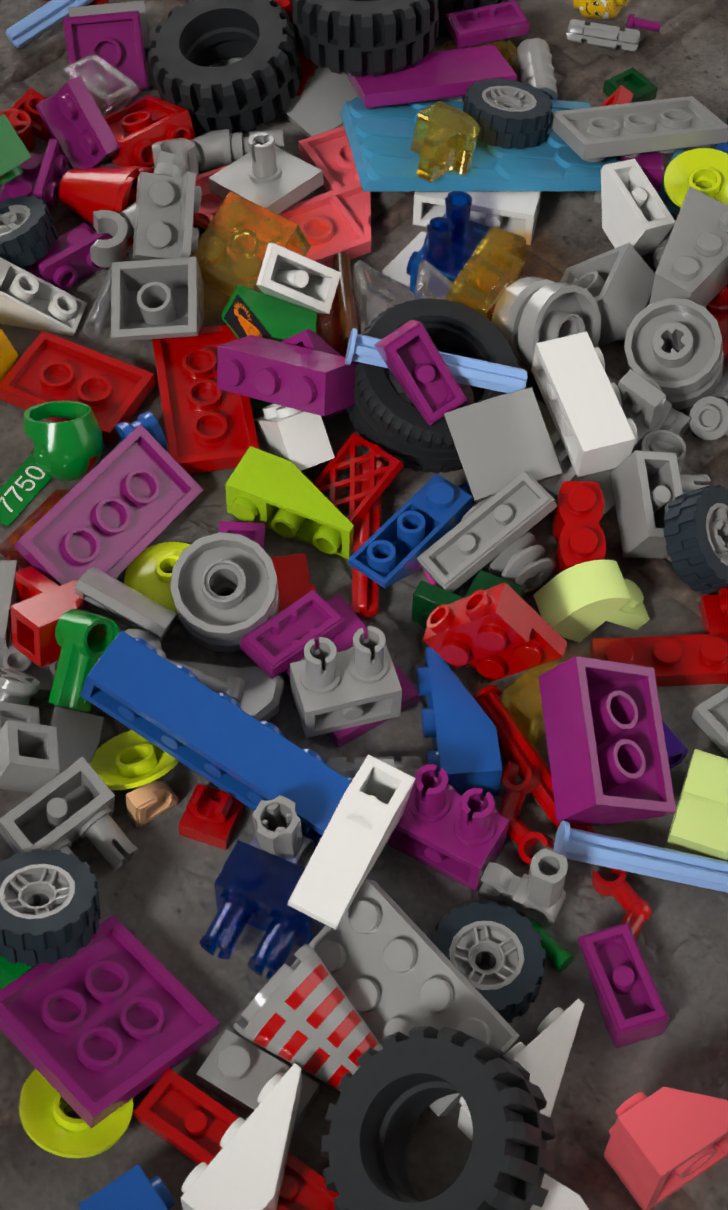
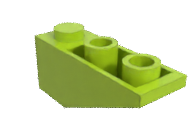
M250 446L225 484L227 513L234 515L244 522L265 523L266 528L274 530L282 537L295 538L315 546L324 553L336 554L349 559L353 554L354 525L291 461Z

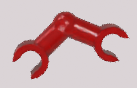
M510 761L502 771V781L506 791L499 812L503 817L510 820L507 835L518 845L519 856L524 862L531 865L532 858L534 857L532 850L537 842L541 841L542 844L554 849L555 842L545 834L533 832L518 818L525 795L536 790L539 785L540 775L539 771L530 767L524 782L517 785L516 776L519 772V765Z
M609 868L618 879L606 881L593 870L591 879L593 888L600 895L613 896L623 907L626 914L620 924L628 922L636 939L643 925L652 915L651 905L642 899L626 881V871Z

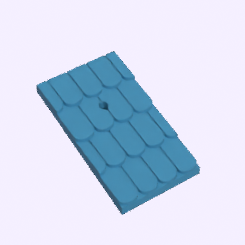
M356 97L351 102L346 101L340 112L363 192L601 191V169L606 164L618 162L616 156L604 157L600 162H588L581 159L550 128V121L544 141L537 143L534 147L507 149L480 142L472 135L469 136L466 133V129L462 128L461 119L464 102L429 100L367 109L360 97ZM550 99L553 104L551 112L591 107L589 103Z

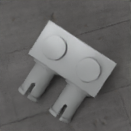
M635 450L619 464L610 475L623 557L658 559L667 557L668 554L665 547L667 545L663 529L665 528L664 516L668 512L669 503L681 494L709 486L700 485L701 483H709L711 481L709 476L706 474H680L677 455L673 452Z
M367 626V639H364L363 627L358 629L353 636V647L342 652H337L335 644L330 639L318 637L319 649L315 650L313 638L304 647V658L301 661L290 663L291 692L305 738L401 716L402 688L386 645L385 635L379 628Z
M81 757L0 818V835L15 854L18 852L26 853L30 852L31 849L40 848L42 850L57 849L65 854H74L70 850L72 843L80 837L84 838L87 836L110 864L109 867L115 871L124 865L122 862L124 858L128 862L139 851L137 846L133 845L111 818L114 812L115 795L84 757Z

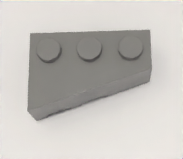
M689 186L655 272L649 305L664 299L677 298L689 299L706 307L728 284L727 205Z

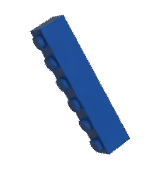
M122 630L86 677L81 697L255 811L261 800L269 801L279 795L295 802L297 816L301 819L302 835L314 840V850L316 849L345 791L354 778L344 777L328 767L325 760L316 752L299 748L284 738L283 733L275 725L267 721H258L243 711L234 698L224 693L214 692L199 682L198 677L190 669L182 665H173L158 655L150 643L139 637L132 638Z

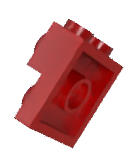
M146 95L103 116L120 146L111 156L112 163L120 167L153 165L151 145L156 142L176 138L188 140L196 138L188 109L151 95Z
M506 582L486 590H478L472 595L448 605L438 606L427 619V628L423 637V641L454 669L470 664L489 682L560 659L564 656L567 641Z

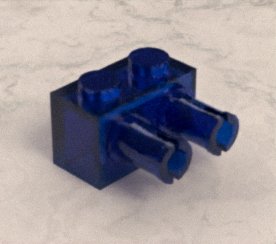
M453 191L445 198L444 216L435 217L427 224L424 245L419 252L414 251L407 264L406 273L410 275V294L423 299H444L459 303L484 262L488 259L491 227L470 220L472 197L464 191Z
M237 840L214 882L217 913L207 932L199 942L201 947L211 955H214L217 947H219L221 950L218 958L227 960L230 959L246 924L265 931L254 955L248 961V966L259 976H262L265 968L269 969L266 979L270 980L285 964L294 945L302 947L305 944H309L325 925L287 905L305 868Z

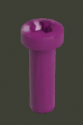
M634 14L629 15L627 28L632 29V27L659 32L661 22L635 18Z

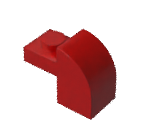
M29 566L15 572L17 603L10 606L13 647L42 668L59 660L61 647L58 645L55 637V627L59 618L70 609L84 610V600L75 595L74 587L77 583L76 580L58 586L53 580L47 578L34 567Z

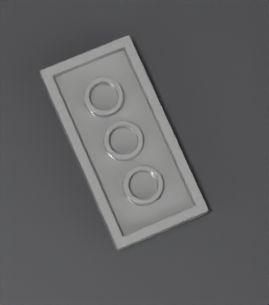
M693 96L551 112L550 128L581 159L588 162H600L604 157L612 156L633 158L639 156L640 153L653 151L672 153L678 148L686 147L709 148L711 144L728 142V125Z
M367 879L362 884L336 930L325 925L308 944L320 957L380 1044L385 1037L398 1031L409 1036V1031L413 1027L429 1025L437 1030H441L444 1027L460 1030L504 1053L520 1037L374 880ZM460 1093L447 1095L436 1100L429 1107L438 1117L447 1116L459 1103L462 1095Z

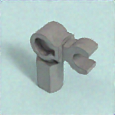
M544 848L534 855L529 875L524 874L522 878L514 875L509 869L500 864L489 862L481 878L483 884L479 894L493 901L512 904L511 907L516 909V912L521 914L522 917L533 918L540 926H552L566 897L563 887L568 868L567 858L564 855Z

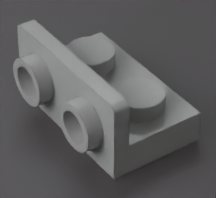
M187 171L183 178L140 172L137 181L132 259L189 258L191 253H196L199 229L193 227V212L199 211L202 192L201 187L195 186V172Z

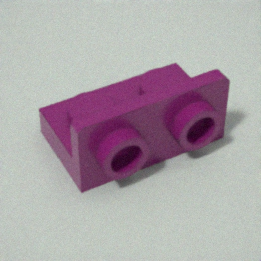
M81 75L67 81L56 94L40 101L36 105V109L53 139L59 140L60 152L62 155H66L70 170L93 168L107 161L120 148Z
M58 139L49 140L45 155L29 153L31 158L19 164L23 172L4 183L0 202L7 198L26 195V197L36 196L38 199L44 200L49 212L51 207L57 206L59 199L58 183L67 173L66 155H61Z
M83 223L59 236L58 240L55 241L56 245L48 251L46 256L41 257L36 263L22 269L62 290H66L91 274L105 268L99 267L92 262L90 247L97 239L108 240L112 238V235L108 233H95L87 224Z

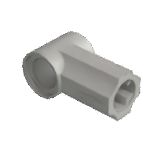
M281 795L269 801L261 800L252 814L255 834L249 844L247 859L291 882H295L304 872L312 856L315 842L302 835L301 819L297 816L295 802Z

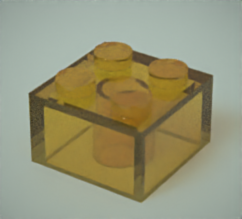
M230 191L199 239L196 253H191L189 257H197L204 283L229 296L232 295L237 285L263 293L256 284L268 243H275L304 257L311 248V245L298 224Z

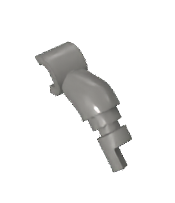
M230 129L209 131L192 140L176 138L159 141L151 145L154 168L161 150L176 154L185 162L183 168L184 175L189 171L195 172L197 176L199 171L228 166L249 153L248 139L255 133H268V136L274 137L275 146L284 147V130L251 131L249 136L243 137L242 132L231 133Z
M160 150L153 174L183 178L185 162L176 154ZM136 202L123 210L121 215L111 210L93 212L96 232L98 234L108 233L114 236L108 240L97 239L90 247V257L95 265L111 267L112 262L124 260L128 251V238L131 237L134 240Z

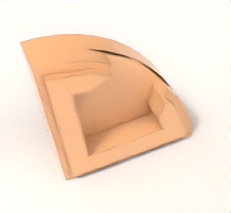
M151 782L126 794L127 815L136 828L142 827L177 805L179 799L166 782Z

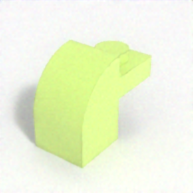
M593 560L572 566L556 575L533 595L541 617L560 636L577 642H581L605 621L638 630L650 620L643 604L644 596L635 582L623 578L617 561Z

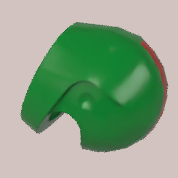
M51 401L34 405L24 412L23 430L32 439L34 444L31 454L36 464L46 475L60 481H75L84 478L98 465L103 453L104 442L102 430L91 407L76 401ZM50 417L72 419L64 422H40V420Z

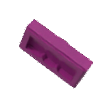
M516 0L446 14L445 26L458 48L491 43L496 40L529 33V21Z
M312 590L242 637L240 649L273 679L288 669L290 663L298 662L304 658V647L309 640L314 638L315 649L319 647L318 637L331 639L343 631L345 619Z

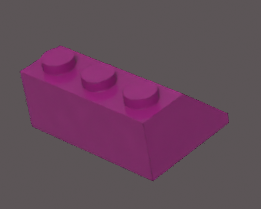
M574 656L538 676L557 822L568 821L574 824L599 826L670 816L676 813L654 668Z

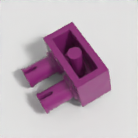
M424 765L416 771L414 776L416 779L404 814L388 839L387 845L477 892L482 884L481 878L488 863H495L506 845L510 820L503 817L495 808V800L490 792H487L484 802L482 801V788H472L467 790L462 796L448 784V775L443 768L439 771L437 778V765Z

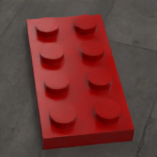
M228 325L203 327L198 336L152 339L168 453L188 474L236 468L250 446L259 449L250 397L217 389L218 345L238 339Z

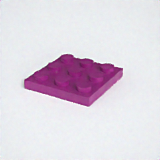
M114 915L99 924V929L96 934L92 935L91 942L85 948H80L76 955L70 958L65 957L58 960V963L47 965V963L39 964L0 990V1030L91 1129L159 1079L168 1068L172 1069L214 1038L220 1026V1022Z

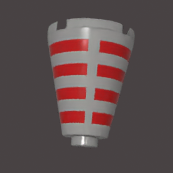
M305 944L294 954L297 957L296 961L290 967L285 963L242 1012L241 1016L243 1018L236 1021L233 1028L245 1038L291 1064H297L305 1072L341 1091L337 1086L345 1073L354 1074L360 1067L356 1060L370 1047L377 1051L382 1050L383 1047L317 953L308 944Z

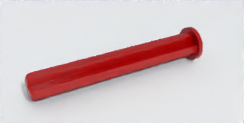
M377 458V469L388 466L383 458ZM370 461L357 465V475L369 472ZM382 476L377 477V482L381 479ZM369 480L357 483V494L369 490ZM382 494L354 528L353 554L381 527ZM363 500L357 502V507ZM353 567L351 608L358 617L370 620L373 615L379 613L380 585Z
M490 685L479 690L472 697L496 726L499 748L509 762L511 761L519 765L518 775L524 782L528 768L531 767L539 771V785L532 792V795L558 830L561 822H557L549 766L499 698L501 691L498 686ZM569 823L570 828L596 833L591 825Z

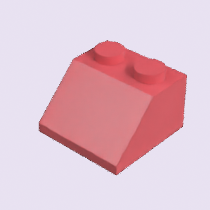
M662 1087L649 1097L644 1092H639L627 1099L616 1110L618 1117L615 1124L609 1130L611 1136L603 1155L642 1210H650L728 1156V1100L668 1087Z

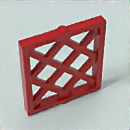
M353 433L313 484L322 494L330 492V502L336 508L349 504V515L345 517L355 528L404 467V464L383 451L379 445H374ZM363 445L370 449L369 454L357 457V446ZM350 454V460L344 461ZM383 457L388 460L389 466L377 469V458ZM370 461L369 472L357 475V465ZM350 467V478L337 482L338 471ZM382 476L381 479L377 482V477ZM369 480V490L357 494V483ZM350 485V496L337 500V489ZM363 500L357 507V502Z

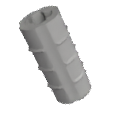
M540 38L524 40L517 48L518 72L520 73L521 82L541 89L550 99L558 100L557 80L554 78V67L551 61L552 55L550 54L548 43Z

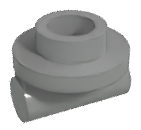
M714 396L698 400L691 408L689 417H691L689 424L694 434L704 440H717L724 436L728 437V403Z

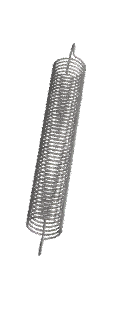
M112 266L84 325V332L85 327L88 325L87 323L93 321L98 323L95 325H99L94 328L98 327L99 329L92 331H98L99 335L111 308V299L109 298L111 296L109 295H111L110 282L112 274L110 273H112Z

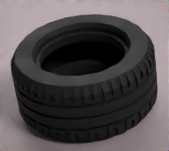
M425 298L398 303L387 308L386 311H382L378 314V317L373 318L361 334L383 339L411 320L420 321L440 352L520 368L511 344L491 321L466 305L449 300ZM358 362V365L355 367L356 379L354 382L356 386L354 388L356 404L346 409L360 437L374 445H379L383 451L400 460L404 464L403 468L423 473H447L463 468L445 416L428 425L417 408L399 395L390 380L389 368ZM470 386L475 403L507 394Z

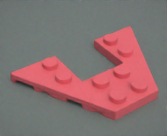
M344 126L298 141L299 154L303 160L323 171L324 185L322 186L327 191L326 193L297 202L269 221L264 222L210 191L208 178L227 167L226 165L196 176L195 186L201 187L202 193L199 211L193 212L194 224L264 260L268 243H275L322 265L332 267L334 266V255L339 252L347 253L350 256V260L371 252V194L362 190Z

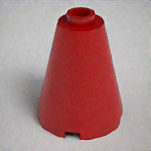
M150 166L71 169L63 176L59 183L60 201L64 207L94 225L93 212L111 210L121 215L123 210L135 203L137 181L140 172L153 173L155 168ZM131 237L128 238V246L133 248L134 240Z

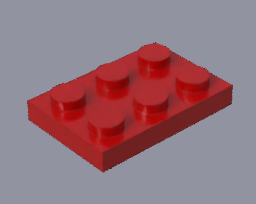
M42 330L0 382V400L24 410L34 405L51 401H76L84 403L91 407L102 430L103 442L112 444L116 439L115 425L121 422H129L155 387L154 373ZM66 417L46 418L54 422H64L72 420Z

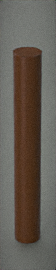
M339 252L334 255L333 260L334 269L341 272L337 286L342 343L347 348L352 328L357 329V334L359 332L350 256L345 252Z

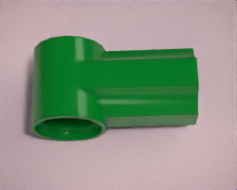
M70 609L59 618L55 627V637L58 645L61 647L49 703L78 711H92L93 704L80 695L88 673L120 632L114 620L82 609Z

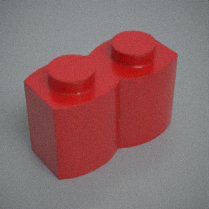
M564 481L558 493L557 507L555 508L552 524L553 534L558 544L554 560L557 565L554 572L555 576L580 563L604 560L606 554L605 535L600 527L604 511V497L599 484L596 481Z

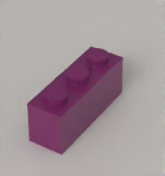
M249 335L218 345L217 389L325 417L356 404L354 398V388L356 386L354 382L356 379L355 367L358 365V362L351 361L350 365H346V357Z

